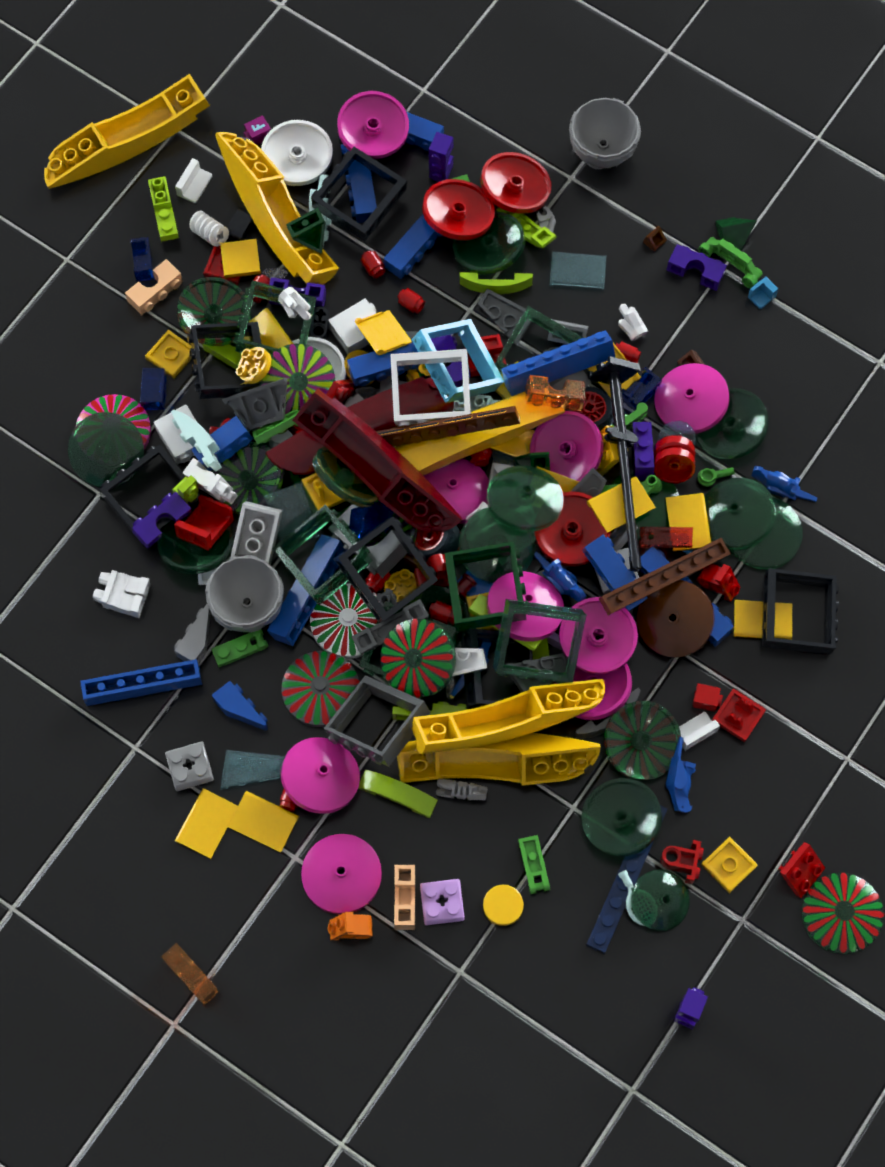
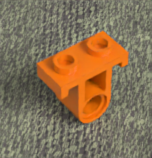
M344 912L331 919L328 924L330 940H339V938H372V916L353 914V912Z

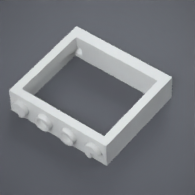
M467 349L391 354L395 425L402 427L471 414ZM462 362L464 411L400 415L397 366Z

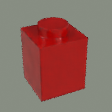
M697 683L692 707L715 712L717 706L721 707L723 695H720L721 688Z

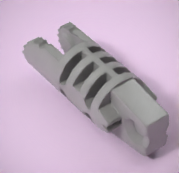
M437 780V796L457 797V799L463 800L468 798L470 801L486 800L488 789L485 786L471 782L470 784L462 781L456 782V780Z

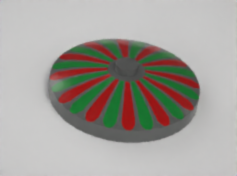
M328 651L310 652L296 659L287 669L282 681L283 701L289 713L299 722L311 727H325L357 687L359 679L353 666L342 656Z

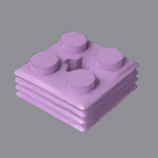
M459 879L420 884L425 925L464 921V908ZM440 898H444L448 902H445V906H441L437 901Z

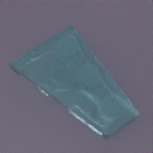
M226 750L221 790L232 786H242L247 783L281 778V767L285 756Z

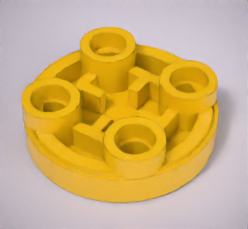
M262 347L244 349L241 353L242 358L236 369V374L249 384L261 381L271 367L270 353Z
M408 569L393 573L389 580L385 582L384 590L391 589L397 598V602H399L417 588L414 573ZM422 593L415 597L413 600H411L404 607L421 599Z
M495 886L484 897L483 910L492 924L499 926L511 925L519 920L523 912L522 896L512 886Z

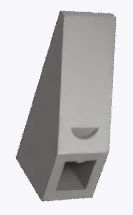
M208 604L198 611L197 619L193 624L190 623L188 625L183 639H179L174 647L176 656L183 661L197 659L199 664L207 653L211 618Z

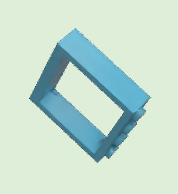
M471 319L421 329L412 338L418 352L437 351L431 341L432 338L458 333L483 379L482 382L469 385L470 397L493 392L504 383ZM444 363L425 364L445 403L464 399L463 386L456 388Z

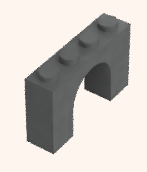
M356 500L328 528L333 534L331 537L341 540L344 544L343 548L346 550L360 539L363 531L379 514L372 505L368 507ZM391 531L378 544L370 547L363 546L354 554L356 555L355 559L360 564L366 563L368 565L366 568L374 576L378 574L383 578L407 554V551Z

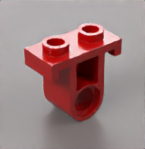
M445 554L432 555L428 558L426 564L435 570L438 581L428 588L448 587ZM415 568L414 576L418 587L427 579L419 568Z
M712 564L704 568L697 578L701 586L724 595V600L729 602L733 600L740 590V585L731 567L725 564L722 567Z
M693 840L691 849L668 846L663 850L660 862L668 870L690 874L686 876L685 883L693 884L694 880L699 878L700 867H697L698 860H702L704 848H700L701 841ZM673 854L676 857V861H668L666 855Z

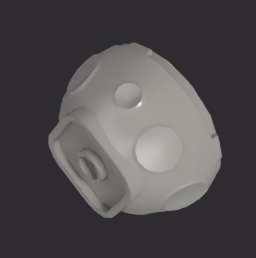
M616 98L590 100L579 107L576 112L574 111L570 120L569 134L572 149L585 163L594 169L617 167L633 156L640 139L641 128L638 117L628 105L623 103L624 101Z
M251 555L235 557L223 562L207 580L205 589L206 602L215 621L230 631L255 632L272 623L278 616L283 602L284 585L277 571L266 561ZM250 601V604L245 605L244 602Z

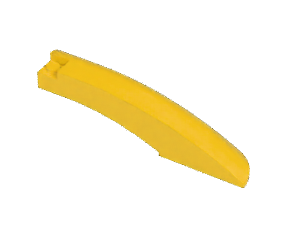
M188 74L146 102L95 124L92 122L60 143L48 157L49 162L44 170L46 185L49 189L58 187L125 162L163 142L196 121V115L210 105L191 75Z
M217 132L215 136L233 183L248 213L268 245L293 277L300 276L306 284L307 282L322 285L327 283L335 276L339 267L323 248L321 254L292 239L286 224L301 216L283 180V174L262 149L247 138L244 140L236 137L237 134Z
M535 391L524 392L471 412L473 414L515 406L520 416V424L397 446L395 449L424 476L464 457L500 445L565 413V410L550 395Z
M603 679L532 686L527 691L477 708L453 713L413 717L411 729L417 741L416 749L420 754L472 748L510 740L551 727L596 707L604 697L605 684Z
M530 733L483 746L420 754L416 749L417 741H408L398 754L397 760L400 781L403 783L448 778H481L517 782L523 786L566 781L582 775L589 765L593 766L596 762L601 746L598 743L574 738Z

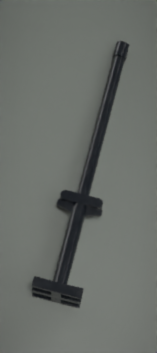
M609 356L606 364H598L595 372L589 371L587 374L590 380L610 384L614 427L605 429V433L608 434L604 438L607 442L617 444L630 555V571L637 572L639 569L642 570L638 548L627 447L637 443L638 437L626 429L621 384L640 371V364Z

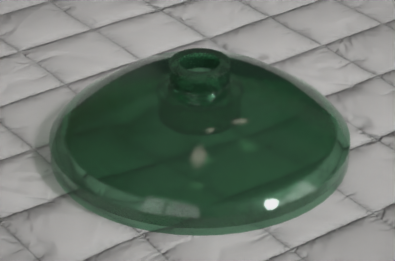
M652 870L642 875L635 883L631 894V905L635 916L644 926L652 930L665 931L678 926L684 920L689 909L690 897L685 883L678 875L668 870ZM664 896L668 899L666 904L663 902Z

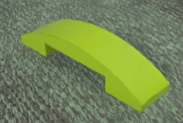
M501 208L496 209L502 219L518 235L534 246L544 248L557 238L553 232L545 226L541 228L525 214L512 213Z
M460 272V285L480 293H485L487 289L497 294L515 293L532 286L533 274L515 273L514 280L478 279V273Z
M366 769L358 787L375 796L377 794L412 809L413 812L429 819L438 801L406 783Z

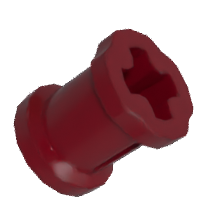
M466 573L462 575L463 578L458 583L459 596L462 599H465L467 592L477 585L476 581Z

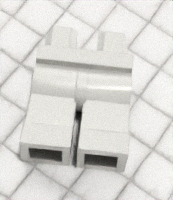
M195 458L191 460L183 471L186 477L192 475L197 480L199 489L211 495L220 503L226 501L233 504L238 496L222 476L208 471Z
M114 570L111 573L101 572L98 582L99 584L106 585L105 591L95 589L93 600L102 603L103 608L140 618L145 603L144 600H146L151 586L149 578L129 576Z

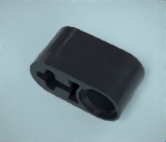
M241 207L237 209L227 226L229 230L228 238L235 241H243L248 237L255 223L246 209Z
M323 306L316 307L312 312L310 334L311 337L328 340L329 312ZM322 333L321 336H316L315 334Z

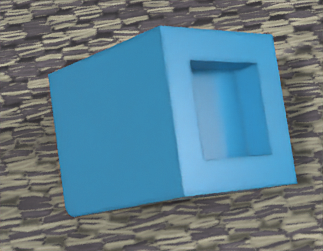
M764 277L750 289L748 298L759 309H762L776 298L779 288L767 277Z

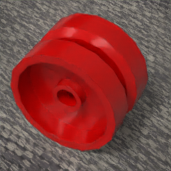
M675 435L659 440L654 446L655 475L667 483H681L690 479L695 473L696 468L695 447L688 438Z

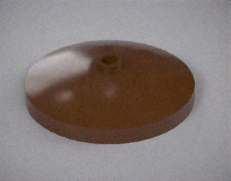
M679 580L647 596L648 599L638 607L637 627L641 638L649 648L663 656L685 657L697 652L709 640L714 628L715 615L710 599L699 587L687 581ZM675 614L677 618L675 621H672L671 616Z

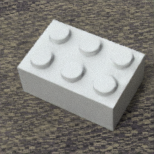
M248 501L244 502L230 559L251 555L257 556V558L271 565L283 510Z

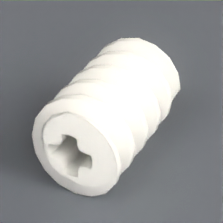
M197 211L190 220L191 231L211 245L220 246V243H225L228 239V228L205 214V212Z

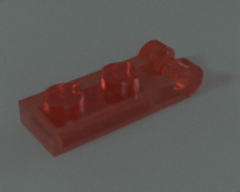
M640 527V548L652 546L693 548V527ZM649 535H654V539H649Z

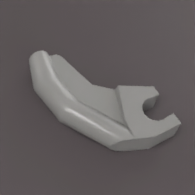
M545 206L543 207V212L546 215H541L538 212L536 218L541 228L545 226L553 232L556 220L552 211Z

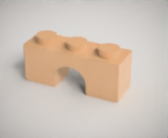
M167 259L153 269L154 278L158 281L155 286L145 287L140 282H137L125 292L127 301L141 315L152 310L157 302L164 300L168 293L173 289H177L183 282L181 273Z
M395 865V930H415V865Z

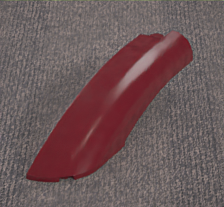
M420 377L398 385L400 415L453 412L454 402L445 403L431 377L427 379ZM392 388L347 407L375 431L399 427L394 422ZM302 430L267 451L266 455L281 470L285 469L297 475L316 473L313 461L320 470L327 468L320 452L333 453L305 430ZM336 457V465L343 463L338 457Z
M317 388L293 418V422L324 445L372 490L379 498V501L411 526L425 532H443L455 527L462 521L461 516L405 457L336 398L332 400Z

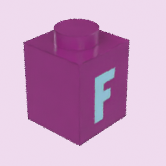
M262 115L244 124L245 132H243L245 139L247 138L256 145L263 143L271 128Z

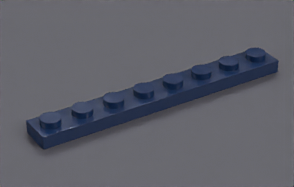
M649 801L586 946L605 954L626 906L628 888L624 885L618 874L627 870L633 886L635 885L668 808Z

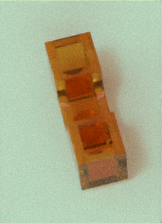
M529 375L525 385L526 404L581 411L586 400L585 381L566 379L562 390H556L549 385L548 377Z
M177 943L161 956L163 961L184 982L203 1006L219 993L217 987Z

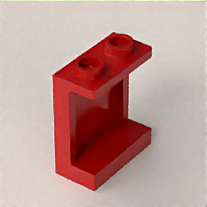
M200 495L198 497L199 505L185 522L178 520L174 526L178 538L209 551L233 522L234 517L232 508L229 505L215 501L211 497Z

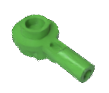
M731 467L715 471L714 469L705 468L698 473L697 480L702 486L710 487L715 483L716 479L734 475V469Z

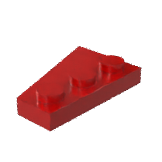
M351 379L334 381L326 395L332 400L336 398L342 403L353 395L355 391L353 381Z

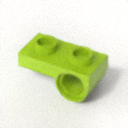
M192 475L189 477L185 476L172 491L173 493L177 492L186 503L192 502L196 499L199 492L197 480Z

